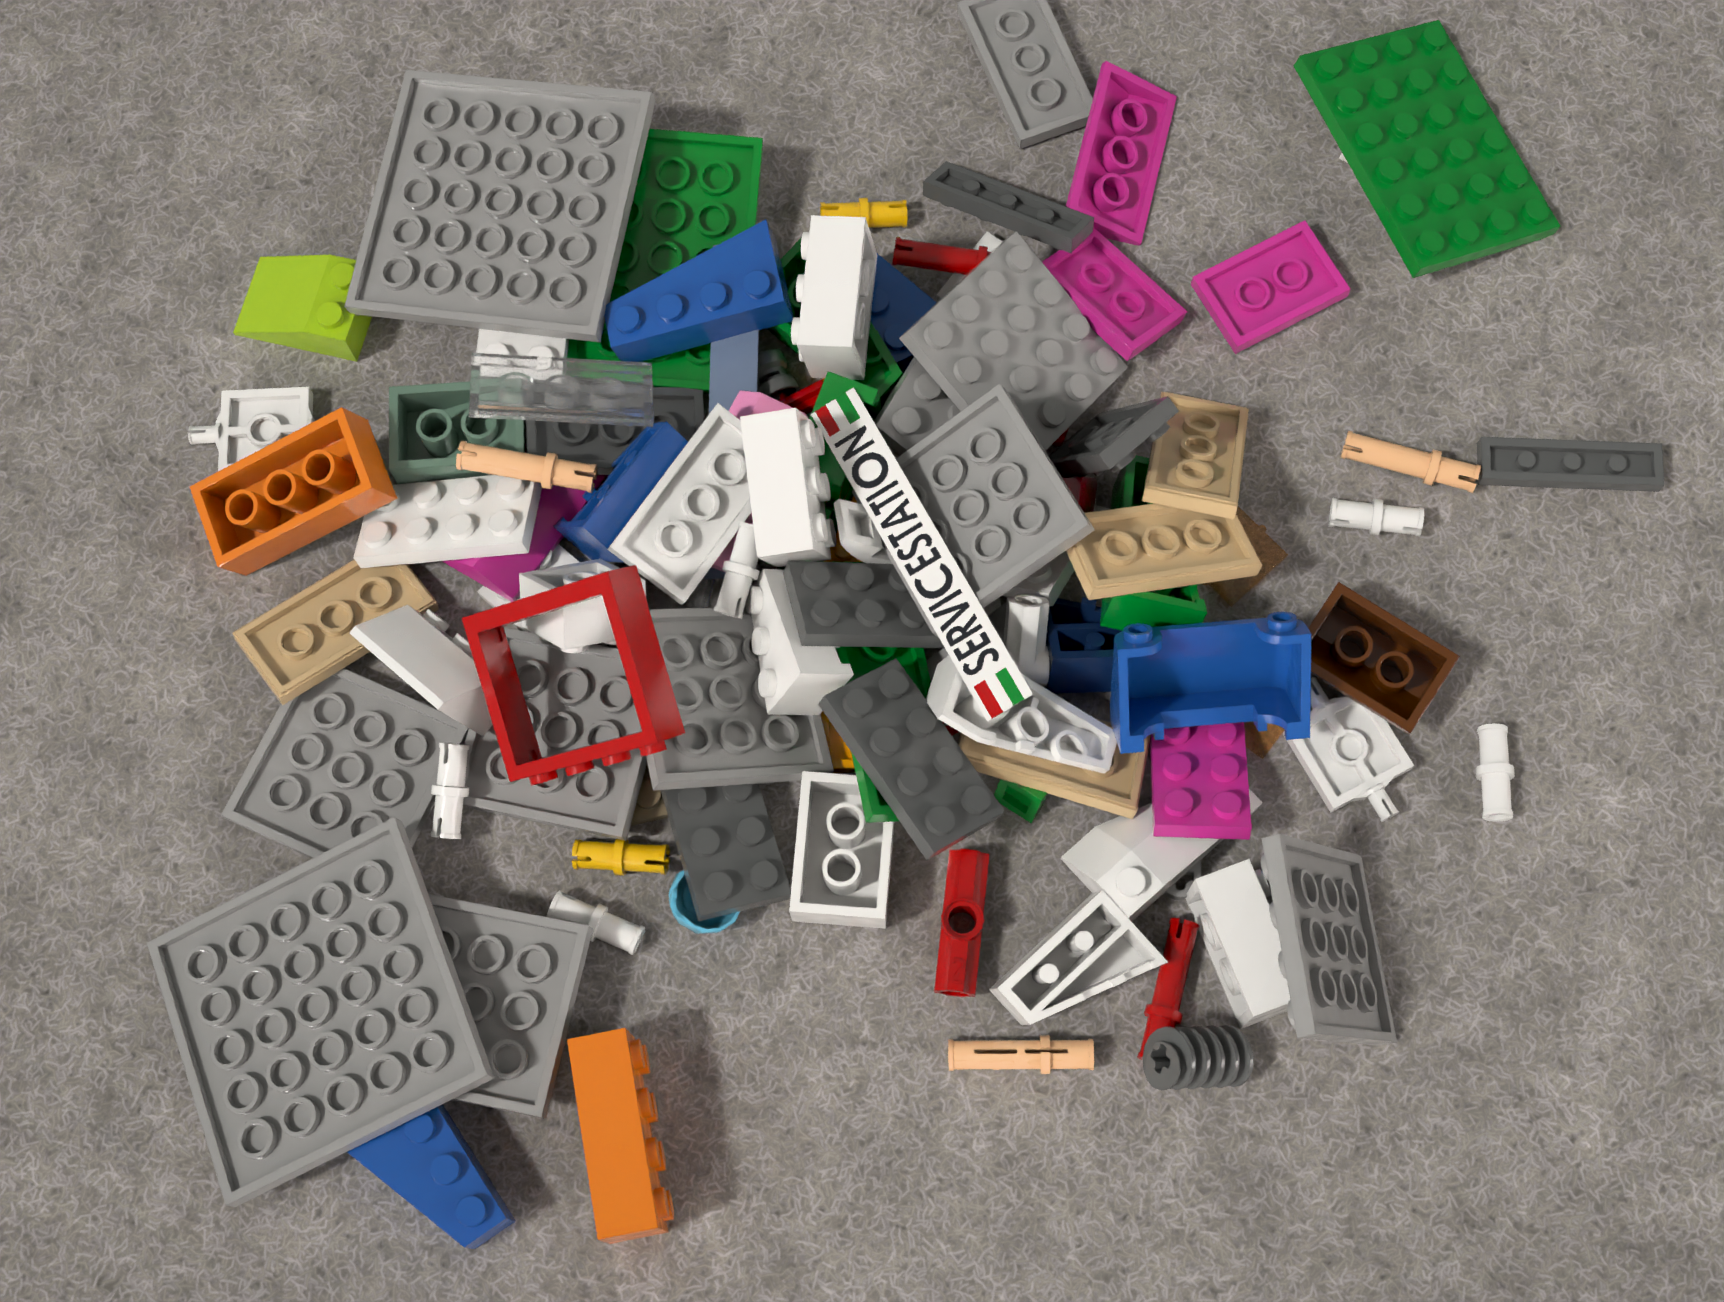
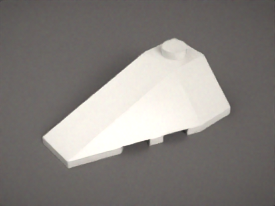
M948 655L937 664L926 697L927 704L937 719L979 743L1103 774L1110 770L1117 741L1113 729L1023 674L1022 676L1033 695L987 722L950 656Z
M1249 789L1250 811L1252 814L1263 802ZM1151 802L1138 808L1133 819L1118 816L1095 826L1061 857V860L1092 893L1103 890L1130 921L1133 922L1223 839L1153 836Z

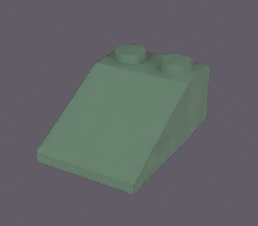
M523 378L389 387V471L397 484L488 475L481 472L456 469L457 453H462V451L458 450L461 441L525 453Z

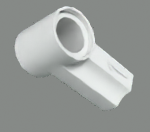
M1017 593L1014 596L1007 597L1003 643L1021 674L1042 687H1046L1050 668L1049 652L1047 646H1045L1049 602L1047 598L1034 594Z

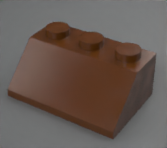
M1340 582L1337 583L1308 628L1311 632V674L1408 735L1411 734L1460 657Z

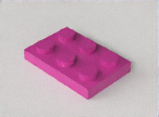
M1305 220L1193 276L1191 281L1192 288L1235 354L1348 297L1351 290Z
M1094 227L1093 232L1072 253L1059 250L1042 261L1073 299L1092 330L1127 362L1179 325L1187 313L1179 303Z
M1244 722L1164 729V739L1154 740L1153 734H1150L1153 836L1250 840L1252 824Z

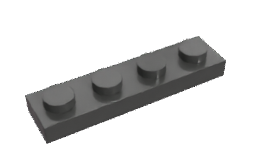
M947 161L923 181L924 197L940 202L944 206L953 207L976 216L980 220L989 221L1014 232L1017 231L1019 235L1038 240L1057 250L1072 253L1093 232L1094 217Z
M1480 437L1477 442V464L1481 465L1478 485L1659 492L1664 487L1662 443Z

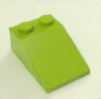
M330 254L260 257L234 328V335L357 362L372 316L356 315L350 313L344 307L356 260Z

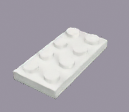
M717 403L607 549L627 565H636L639 574L681 605L686 602L737 533L739 522H745L752 512L741 421Z
M498 475L393 485L397 499L364 516L353 558L360 568L529 553L542 490L541 483Z

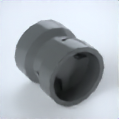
M771 349L758 353L757 392H761L771 398L778 393L784 392L787 396H790L800 391L795 377L789 375L786 370L788 362L783 351L780 349Z

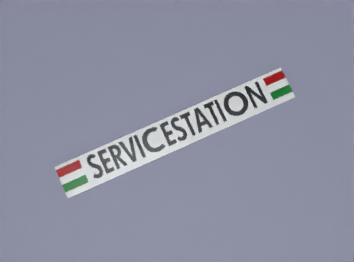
M854 387L813 412L811 416L817 426L821 428L826 442L987 722L1033 695Z

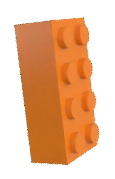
M343 407L190 486L217 567L245 576L397 499L368 419Z
M626 1028L567 1039L598 1240L613 1244L668 1233L666 1221L674 1220V1208L670 1190L665 1191V1188L660 1185L658 1172L666 1170V1159L662 1142H657V1138L652 1136L650 1123L658 1122V1111L654 1093H649L648 1087H644L643 1075L650 1074L651 1072L646 1045H642L640 1039H636Z

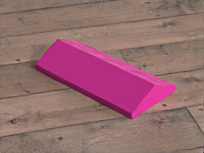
M1108 61L1101 65L1066 207L1094 217L1093 227L1106 239L1139 246L1142 243L1177 96Z
M597 475L596 480H593V483H595L594 488L598 490L609 475ZM553 485L552 489L542 488L529 553L442 562L511 602L516 601L520 595L519 573L540 569V565L551 550L553 552L564 537L553 526L562 516L567 521L572 520L587 504V501L582 497L586 491Z

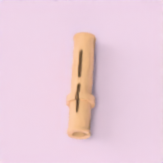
M1349 430L1340 457L1422 478L1423 484L1432 486L1433 482L1467 490L1470 493L1474 492L1476 487L1475 480H1478L1481 465L1478 464L1473 465L1441 456L1442 452L1433 449L1431 453L1356 434Z
M461 441L458 450L462 451V453H457V470L464 469L541 483V487L546 489H552L553 485L583 490L588 493H593L595 483H593V480H596L597 464L591 465L558 459L557 454L547 452L546 456L467 443V441Z
M1040 1035V1040L953 1041V1039H948L949 1071L966 1069H1040V1074H1050V1069L1094 1070L1093 1039L1050 1040V1035Z

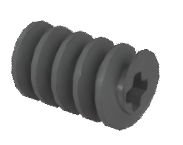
M1211 1025L1206 1027L1180 1026L1174 1028L1169 1026L1159 1028L1149 1036L1144 1046L1142 1057L1143 1070L1147 1081L1153 1088L1161 1091L1171 1088L1180 1090L1183 1088L1196 1089L1202 1087L1206 1089L1211 1087L1241 1086L1249 1079L1254 1064L1251 1044L1247 1037L1238 1028L1229 1025L1219 1027Z

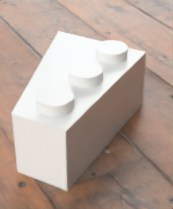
M763 569L758 575L757 580L750 586L745 608L752 617L754 630L751 645L753 653L758 655L760 666L758 689L760 695L765 697L767 715H820L823 710L818 704L824 695L844 686L854 673L850 664H841L835 649L840 648V646L801 645L783 576L784 570Z
M1101 890L1092 893L989 990L1020 1025H1031L1104 990L1126 982L1137 975L1168 963V961L1111 898Z

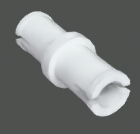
M1332 498L1329 527L1369 530L1370 535H1379L1380 531L1421 536L1424 522L1423 507L1413 508L1385 505L1381 499H1373L1372 503Z
M739 522V530L730 560L724 561L722 570L726 574L717 604L713 610L737 619H742L743 617L742 613L752 580H757L760 572L756 570L759 558H757L753 524Z
M1495 723L1481 725L1477 730L1480 746V765L1476 767V778L1481 781L1482 818L1486 821L1494 822L1507 821L1513 818L1510 780L1515 777L1514 766L1509 764L1508 727L1504 724Z
M439 743L440 754L437 784H432L431 794L436 795L431 837L440 836V838L461 839L463 799L469 796V787H465V777L470 745Z
M560 890L554 896L547 913L549 918L589 925L593 928L591 942L597 938L627 951L631 955H634L645 932L644 926L636 925L609 913L607 906L600 903L597 907L564 894Z

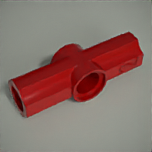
M963 848L949 850L934 993L961 998L976 996L990 854ZM964 912L973 917L975 927L972 931L960 934L951 929L949 919L956 913Z

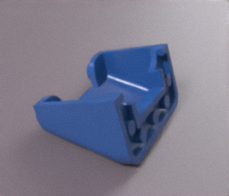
M1274 612L1269 614L1267 618L1158 627L1136 623L1127 625L1122 632L1115 635L1110 696V723L1120 754L1144 752V739L1148 735L1153 734L1154 740L1164 739V729L1253 721L1258 732L1267 731V723L1284 728L1286 740L1310 738L1311 632L1302 620L1297 619L1295 614L1290 612Z

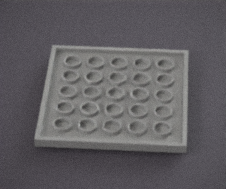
M406 70L344 307L350 313L356 315L600 342L605 324L606 304L610 302L656 102L652 92Z
M395 817L147 942L226 1206L237 1207L494 1079L491 1066L403 822Z

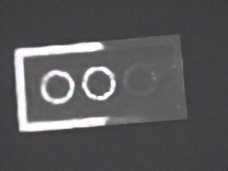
M472 353L469 417L653 427L652 363Z

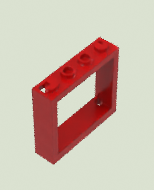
M636 565L600 573L462 618L510 782L529 777L531 786L558 778L556 770L565 768L567 776L594 769L593 760L599 758L602 759L603 766H609L631 759L630 750L637 748L640 750L641 757L667 750L665 740L685 734ZM603 596L642 731L542 758L504 627Z

